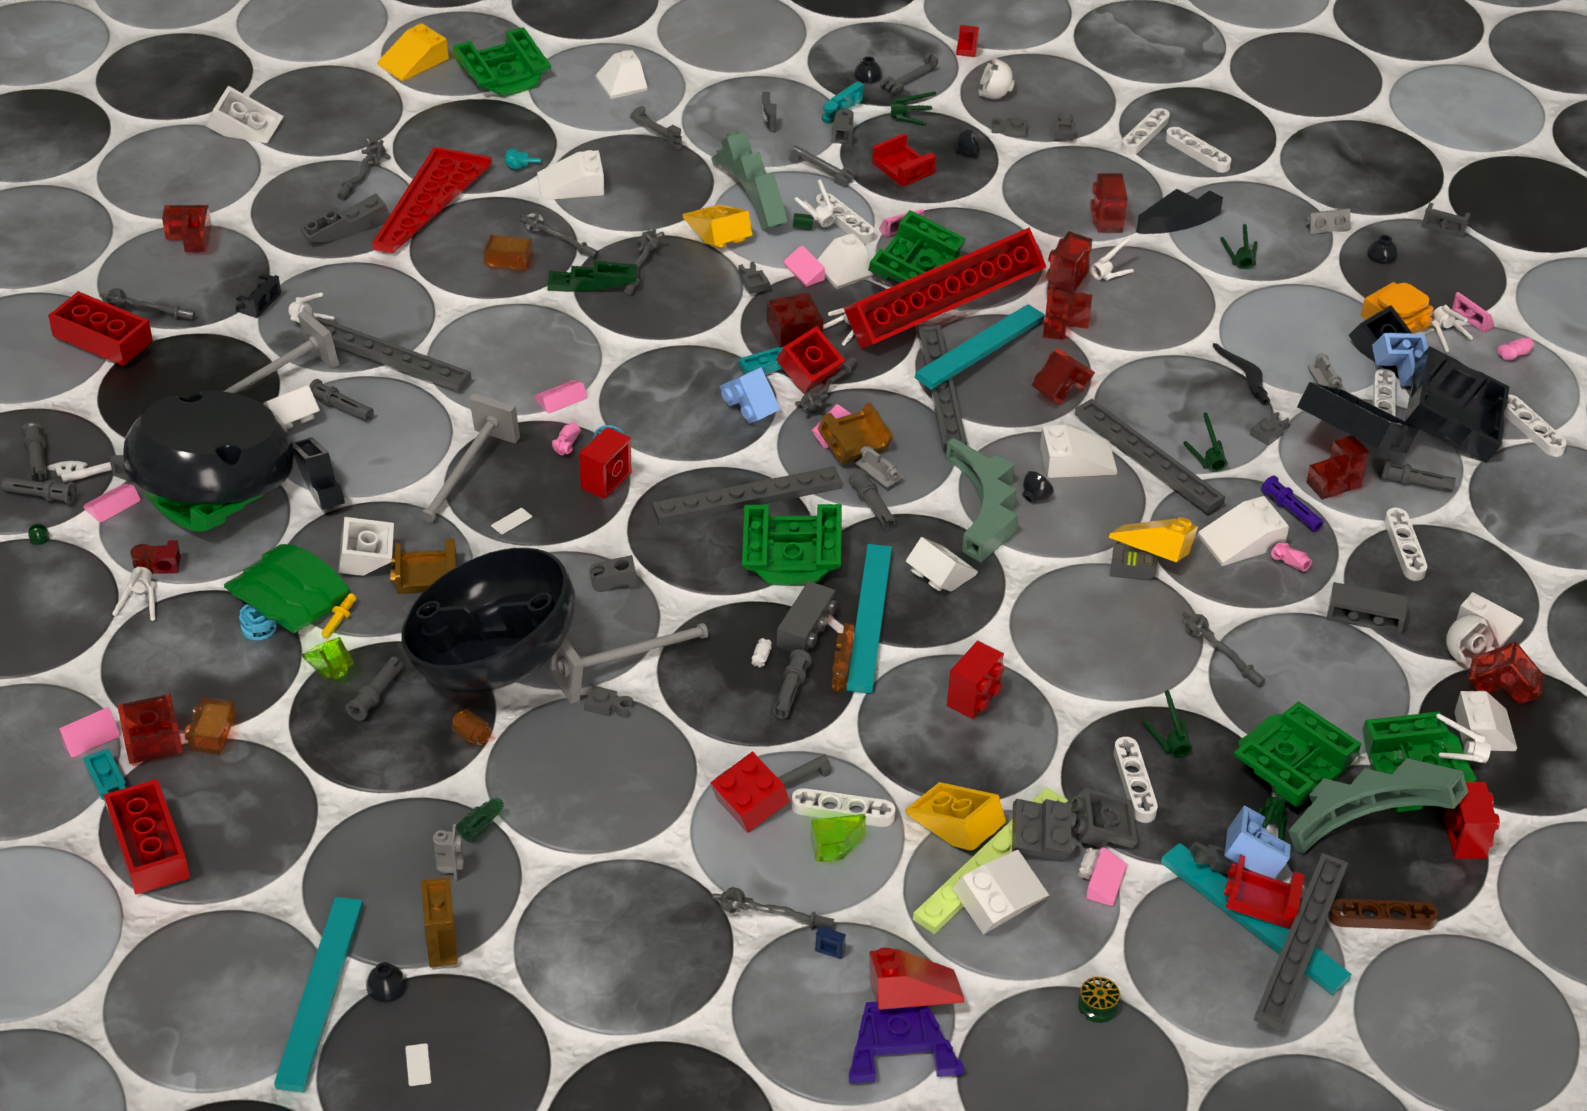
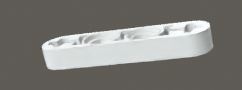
M1163 108L1152 110L1123 138L1121 151L1128 155L1139 153L1168 125L1169 111Z
M1170 127L1167 129L1166 142L1216 172L1224 173L1230 170L1231 157L1182 128Z
M822 193L816 197V208L820 205L827 206ZM827 193L831 204L835 208L833 214L836 218L833 223L847 234L853 233L863 244L872 242L874 239L873 226L832 194Z
M1379 369L1376 371L1373 381V405L1378 408L1386 407L1389 410L1384 411L1395 416L1396 376L1391 370ZM1380 392H1384L1389 395H1382L1380 394Z
M1509 394L1504 416L1546 454L1553 457L1563 455L1567 444L1565 438L1521 399ZM1520 417H1525V418H1528L1529 420H1524V419H1521ZM1535 430L1542 431L1545 434L1537 433Z
M1395 507L1390 508L1386 513L1384 522L1403 574L1409 580L1420 581L1425 577L1427 562L1410 518L1405 510ZM1399 533L1405 534V535H1407L1408 537H1407V538H1403V537L1398 536L1397 534H1399ZM1403 550H1410L1415 554H1407Z
M1121 737L1115 742L1114 758L1127 799L1132 800L1134 819L1142 823L1152 822L1156 817L1158 806L1139 745L1133 738ZM1126 750L1130 752L1129 757H1126ZM1128 766L1136 767L1139 771L1131 773L1128 772L1125 768ZM1140 786L1143 787L1145 791L1142 793H1138L1132 790V787ZM1142 802H1144L1145 810L1144 808H1141Z
M806 788L798 789L792 794L791 808L799 815L879 827L890 826L895 820V806L887 800ZM827 802H832L836 804L837 807L834 809H827L823 806V804ZM859 806L863 808V811L854 813L850 811V808Z

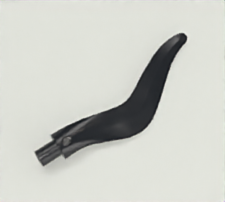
M1213 343V348L1221 356L1244 370L1254 396L1260 400L1262 405H1267L1270 399L1263 387V377L1260 368L1225 350L1217 343Z

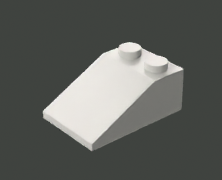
M228 86L214 107L206 126L226 137L268 143L283 116Z
M599 150L577 152L537 172L541 200L604 195V174Z
M1067 425L1042 426L1040 450L1047 478L1117 475V468L1109 440Z
M1265 496L1242 502L1198 531V537L1220 565L1224 566L1271 552L1277 543H1286L1289 526Z
M1019 850L981 865L962 876L952 888L983 935L1049 896Z

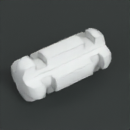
M761 638L752 656V664L759 667L765 665L764 662H766L770 653L769 650L772 648V642L769 639Z
M1092 848L1086 850L1087 853L1084 854L1078 873L1080 878H1085L1086 880L1091 879L1100 854L1099 850Z

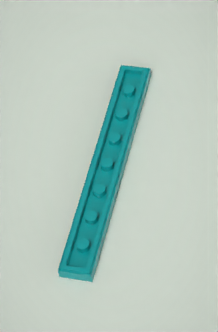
M1027 304L916 371L914 378L932 390L1044 321L1045 314Z
M867 545L847 691L872 693L892 546Z
M1181 843L1162 856L1161 863L1280 955L1290 929L1225 908L1228 896L1223 895L1228 879L1218 871L1212 870L1208 864L1195 863L1194 857L1196 855L1190 853V850ZM1316 946L1305 971V975L1331 995L1344 986L1352 975Z
M334 898L274 1081L275 1089L305 1092L363 909L362 900Z

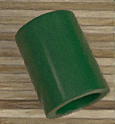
M794 213L793 228L812 230L813 216L810 214Z

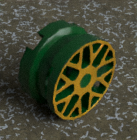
M1093 977L1083 982L1078 1000L1080 1013L1086 1015L1087 1020L1095 1023H1104L1113 1019L1118 1011L1120 1001L1118 986L1112 980L1105 977Z

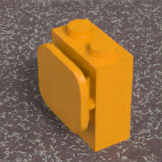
M1392 282L1364 298L1361 316L1368 319L1392 305L1410 331L1415 334L1431 324L1434 307L1428 304L1429 297L1412 285Z

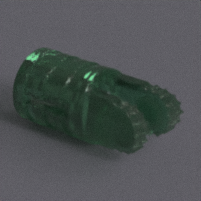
M496 797L488 802L486 801L480 807H474L472 811L457 823L456 829L459 835H462V838L470 843L474 842L492 825V820L503 810L502 800Z

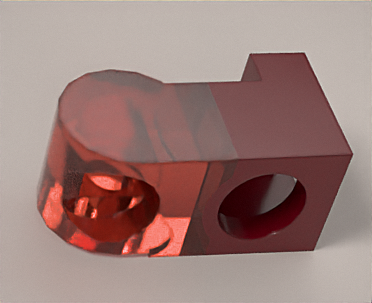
M170 540L167 545L162 546L138 544L130 551L134 569L136 567H144L150 570L152 574L178 573L181 554L178 540Z

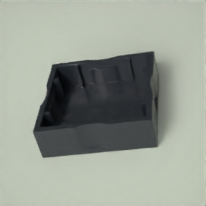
M1429 346L1415 363L1405 422L1487 463L1502 446L1505 425L1504 411L1507 408L1510 386L1482 372L1473 370L1458 360Z
M1308 383L1297 405L1299 409L1377 449L1407 453L1419 430L1404 420L1341 388L1318 383Z

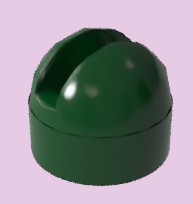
M39 523L32 525L28 531L29 541L34 545L46 543L49 540L46 526Z

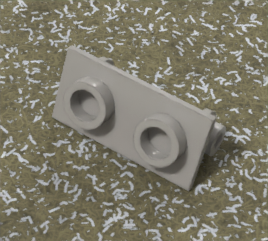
M1350 208L1310 213L1309 217L1305 218V224L1310 226V234L1349 230Z
M1323 353L1317 354L1315 364L1308 365L1316 382L1346 391L1341 383V377L1336 374L1331 366L1329 357Z
M864 446L861 449L862 458L856 461L855 465L866 470L872 478L885 488L904 478L899 473L896 465H892L885 458L880 459V455L872 447Z
M453 824L452 832L437 831L433 836L437 871L441 874L454 873V881H457L458 870H463L464 854L459 853L462 851V835H457L456 824Z

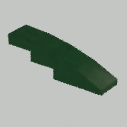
M594 261L593 267L572 266L571 272L549 270L547 291H593L633 283L637 281L638 265Z

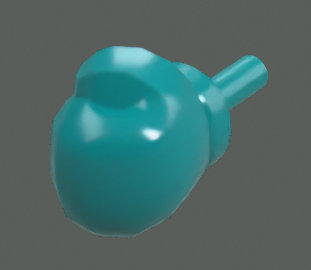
M510 148L505 152V164L510 169L516 170L527 167L528 162L541 163V158L528 157L527 152H519L514 148Z

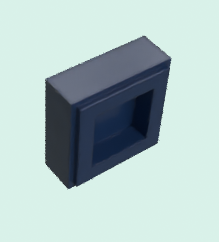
M819 926L816 932L815 951L842 959L845 953L846 934Z

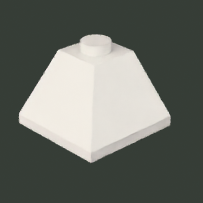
M625 50L613 54L596 74L597 81L610 99L647 91V84L640 60L633 50Z
M853 233L834 239L818 258V261L825 267V277L836 289L874 277V273L868 271L870 260L865 246Z
M1473 592L1462 603L1457 616V620L1460 617L1475 615L1491 621L1496 626L1498 633L1497 640L1494 639L1492 644L1497 649L1504 645L1523 622V618Z

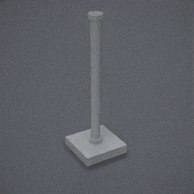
M306 310L300 312L297 315L305 343L223 392L238 394L310 350L331 369L339 366V361L331 332Z
M477 393L471 395L469 401L474 430L479 432V434L428 509H424L421 513V517L426 522L432 523L435 520V514L489 435L515 444L518 442L520 432L515 405Z
M701 623L696 628L582 658L578 656L567 637H565L561 647L550 658L549 671L569 703L579 702L584 667L697 637L701 639L707 638L708 630L706 625Z

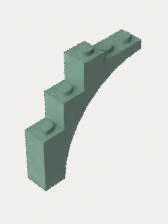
M738 131L727 133V137L721 141L723 149L717 150V154L711 158L713 166L724 165L738 177L751 199L762 230L787 223L788 219L774 172L766 174L760 152L752 153L746 132L740 134Z
M952 438L947 442L946 460L960 469L970 479L981 501V511L978 517L963 534L962 552L982 562L1016 534L1018 515L1011 510L1015 507L1017 490L1010 486L1013 482L1015 464L997 454L992 458H988L966 444Z
M1406 758L1392 775L1365 768L1351 785L1324 778L1309 794L1312 802L1311 806L1307 808L1304 814L1288 831L1294 850L1304 854L1315 842L1333 829L1372 812L1412 805L1439 806L1455 809L1468 793L1463 771Z

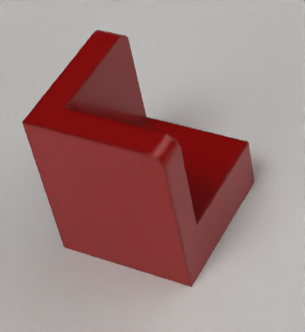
M960 25L956 55L976 56L979 27Z

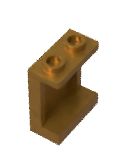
M871 402L866 403L862 411L835 419L832 413L825 414L817 429L840 465L861 459L862 454L860 452L864 446L872 447L877 453L886 451L893 438L891 430L886 426Z
M445 539V550L402 552L401 544L395 543V552H392L391 567H395V569H391V584H396L397 594L423 593L437 579L457 567L455 539Z
M450 877L421 880L429 967L458 964Z

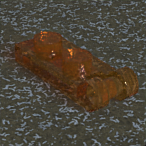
M844 623L843 633H838L837 648H840V651H835L831 683L832 689L836 692H842L847 688L854 640V624Z

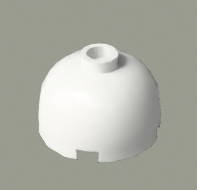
M992 58L993 63H988L980 81V84L983 85V91L979 89V95L989 99H1000L1008 91H1012L1015 81L1012 80L1013 74L1008 64Z
M1475 615L1460 617L1452 624L1447 633L1446 645L1449 653L1454 659L1466 666L1471 664L1475 667L1480 666L1488 660L1495 649L1492 647L1493 640L1498 638L1496 626L1491 621Z

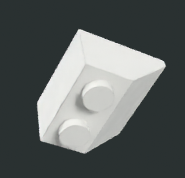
M309 385L263 403L276 413L287 429L294 427L293 422L300 420L301 423H305L314 419L313 414L320 411Z
M344 517L338 573L364 576L392 561L394 523Z
M923 537L920 538L906 559V562L912 566L911 571L921 578L926 576L930 579L928 584L938 591H941L943 588L952 592L978 573L976 569L946 547Z
M1460 691L1454 712L1457 723L1478 735L1485 736L1484 742L1490 743L1491 751H1516L1517 745L1506 708L1486 691ZM1460 732L1463 747H1465L1467 741L1472 742L1474 740Z

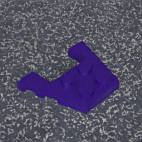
M866 1002L849 1071V1084L875 1082L876 1072L873 1056L932 1051L937 1077L963 1075L964 1067L961 1060L957 1059L953 1053V1047L949 1040H946L941 1033L940 1025L928 1005L878 1009L876 1002Z

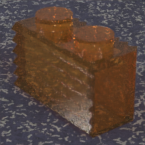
M491 234L483 251L484 265L527 270L533 256L532 240Z
M202 697L200 705H196L194 708L192 724L187 725L185 729V740H188L189 749L192 752L221 754L236 717L234 701Z

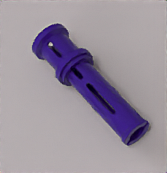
M1270 476L1262 484L1261 492L1271 496L1277 506L1287 508L1313 532L1321 529L1324 520L1294 496L1293 490L1290 487L1283 486L1279 482L1278 477Z

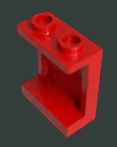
M905 133L873 146L872 164L902 187L934 174L936 156L931 152L921 156L907 145L908 136Z
M1240 855L1237 864L1231 863L1228 871V881L1223 895L1228 896L1225 908L1291 929L1299 909L1304 875L1293 872L1290 882L1286 883L1244 869L1246 856Z

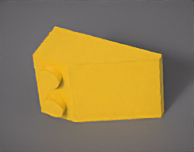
M423 23L408 29L381 57L377 65L403 82L448 60L447 39Z
M718 204L682 214L684 220L706 244L714 245V248L725 247L727 242L731 241L733 243L743 242L745 237L753 236L749 210Z
M1182 517L1125 524L1111 532L1109 538L1178 562L1190 553L1198 526L1192 525V521Z
M941 782L937 783L905 809L908 816L950 845L971 851L978 848L982 842L995 834L1006 823L999 795Z

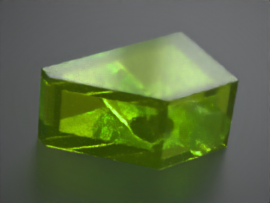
M340 637L322 642L301 654L303 659L324 679L333 676L336 680L349 673L347 668L354 665Z
M865 814L811 820V842L816 862H831L844 859L865 836Z

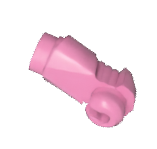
M1522 337L1510 342L1508 345H1500L1497 353L1503 360H1513L1516 356L1529 354L1530 350L1534 347V342L1529 337Z
M574 422L565 425L559 433V437L552 441L554 451L561 456L570 454L573 450L572 444L581 433V428Z
M1277 543L1271 550L1273 559H1281L1285 564L1297 570L1305 572L1312 565V560L1307 556V553L1290 548L1288 543Z

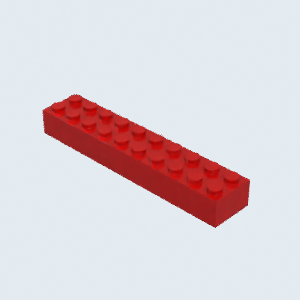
M1029 227L843 309L858 344L863 349L1046 268V264Z

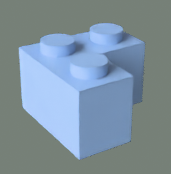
M1384 333L1372 345L1376 366H1397L1401 386H1411L1415 363L1427 350L1428 346L1425 334Z
M762 368L743 374L720 385L724 401L727 402L728 406L739 403L742 416L747 420L748 424L781 410Z
M1243 806L1227 829L1224 856L1237 864L1240 855L1246 856L1245 868L1275 879L1290 859V844L1268 833L1267 827H1262L1265 818L1263 815Z

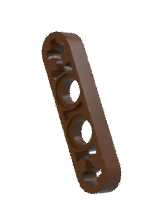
M1336 899L1332 904L1328 918L1332 924L1339 927L1430 930L1436 925L1439 912L1433 904L1428 902ZM1362 911H1373L1376 914V917H1366L1362 913ZM1398 911L1404 915V918L1396 919L1391 916L1390 912Z

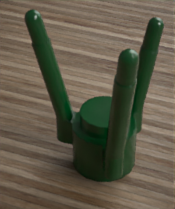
M934 91L896 98V101H891V117H896V120L925 126L926 122L903 115H907L908 110H931L932 106H908V103L904 102L934 96L937 93Z
M1243 224L1244 247L1239 248L1236 255L1224 237L1220 238L1232 259L1233 265L1237 264L1241 269H1249L1256 265L1255 257L1258 242L1254 241L1252 250L1249 249L1246 224Z
M1205 412L1203 416L1213 447L1206 451V456L1203 458L1187 441H1184L1183 444L1201 462L1203 468L1209 467L1211 471L1218 472L1223 470L1228 462L1224 455L1222 442L1216 440L1208 413Z
M1166 690L1165 696L1175 730L1168 734L1167 742L1147 720H1144L1143 724L1163 747L1165 754L1171 752L1173 757L1181 758L1191 752L1192 746L1189 741L1186 721L1181 719L1179 723L1170 691Z
M1269 797L1266 799L1263 808H1259L1257 813L1265 817L1262 824L1263 828H1266L1268 824H1279L1278 838L1284 841V829L1287 817L1284 815L1286 804L1278 797Z

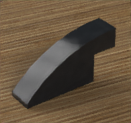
M1175 189L1138 215L1136 232L1139 234L1169 233L1206 223L1221 214L1223 197L1209 190L1196 199L1179 189Z
M313 437L293 442L295 460L318 506L323 510L344 504L342 488L335 480L329 452Z

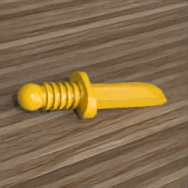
M348 594L339 607L334 606L332 609L334 615L322 631L323 637L328 639L343 618L350 616L349 609L356 601L355 594Z

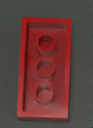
M79 291L48 315L53 337L122 366L126 365L153 342L149 320Z
M158 779L103 795L108 816L135 895L190 878L186 856Z

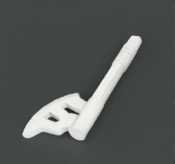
M63 461L46 467L47 470L56 471L57 475L61 476L63 484L112 470L110 462L86 468L87 463Z

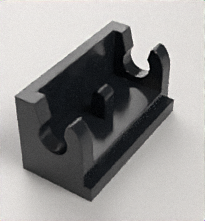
M265 273L259 275V278L266 280V282H260L258 287L248 297L238 296L236 300L242 303L236 306V312L258 318L281 295L279 276Z

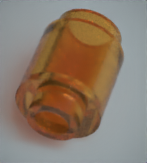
M468 709L459 711L452 719L453 732L473 745H483L491 735V728L488 727V723Z

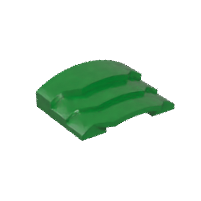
M524 27L507 31L505 44L477 50L473 43L468 41L453 45L452 55L460 67L465 68L469 76L473 77L480 88L489 89L500 96L517 94L536 87L541 75L551 68V64Z
M909 210L901 220L897 234L885 250L879 249L870 261L868 271L886 280L892 278L902 283L962 257L960 250L966 238Z
M142 489L151 503L168 519L181 527L198 532L208 531L225 523L226 516L244 509L246 504L263 497L262 494L237 502L197 504L170 500Z
M817 504V516H770L769 505H744L742 568L756 572L766 584L803 586L808 581L817 584L829 571L841 567L842 504Z
M280 544L262 554V560L244 569L243 573L224 583V588L232 592V596L245 601L267 619L276 620L278 624L293 634L330 613L334 606L339 607L344 599L347 598V595L350 594L348 586L328 564L311 552L290 544Z
M1298 701L1283 714L1270 715L1252 732L1239 739L1237 743L1239 749L1234 752V756L1253 768L1255 774L1275 787L1274 792L1296 807L1311 801L1309 794L1324 778L1336 781L1358 756L1362 743Z
M1440 711L1365 720L1362 731L1372 770L1392 775L1404 760L1408 758L1463 771L1465 782H1476L1477 779L1467 760L1440 758L1438 756L1441 752L1464 754L1459 738L1449 732L1446 724L1436 717L1437 714H1441ZM1412 805L1394 807L1392 809L1395 812L1422 809L1423 806Z

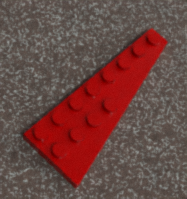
M433 147L372 242L373 250L385 253H394L483 174L492 165V157Z

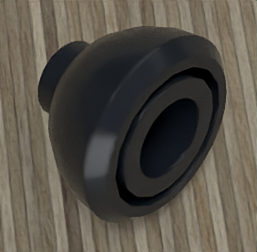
M867 56L857 65L854 76L861 82L873 83L882 77V71L878 63L875 62V59Z
M970 128L963 130L958 136L957 141L953 142L957 154L963 153L967 156L978 155L979 145L974 132Z
M1381 235L1379 239L1373 241L1367 251L1368 256L1373 261L1383 264L1395 261L1398 253L1395 243L1388 235Z
M1035 471L1027 472L1023 481L1024 492L1022 493V496L1027 501L1034 503L1035 500L1047 499L1054 493L1052 484L1043 475Z
M387 962L379 963L374 967L366 979L367 993L378 1001L396 999L406 988V979L403 972L397 966Z

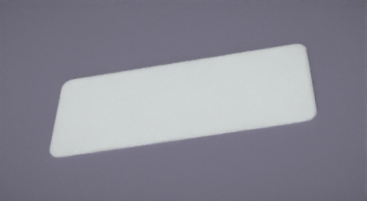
M520 508L495 522L491 527L500 534H504L532 518V515L523 508Z
M425 1043L406 1046L409 1086L430 1084L428 1045Z

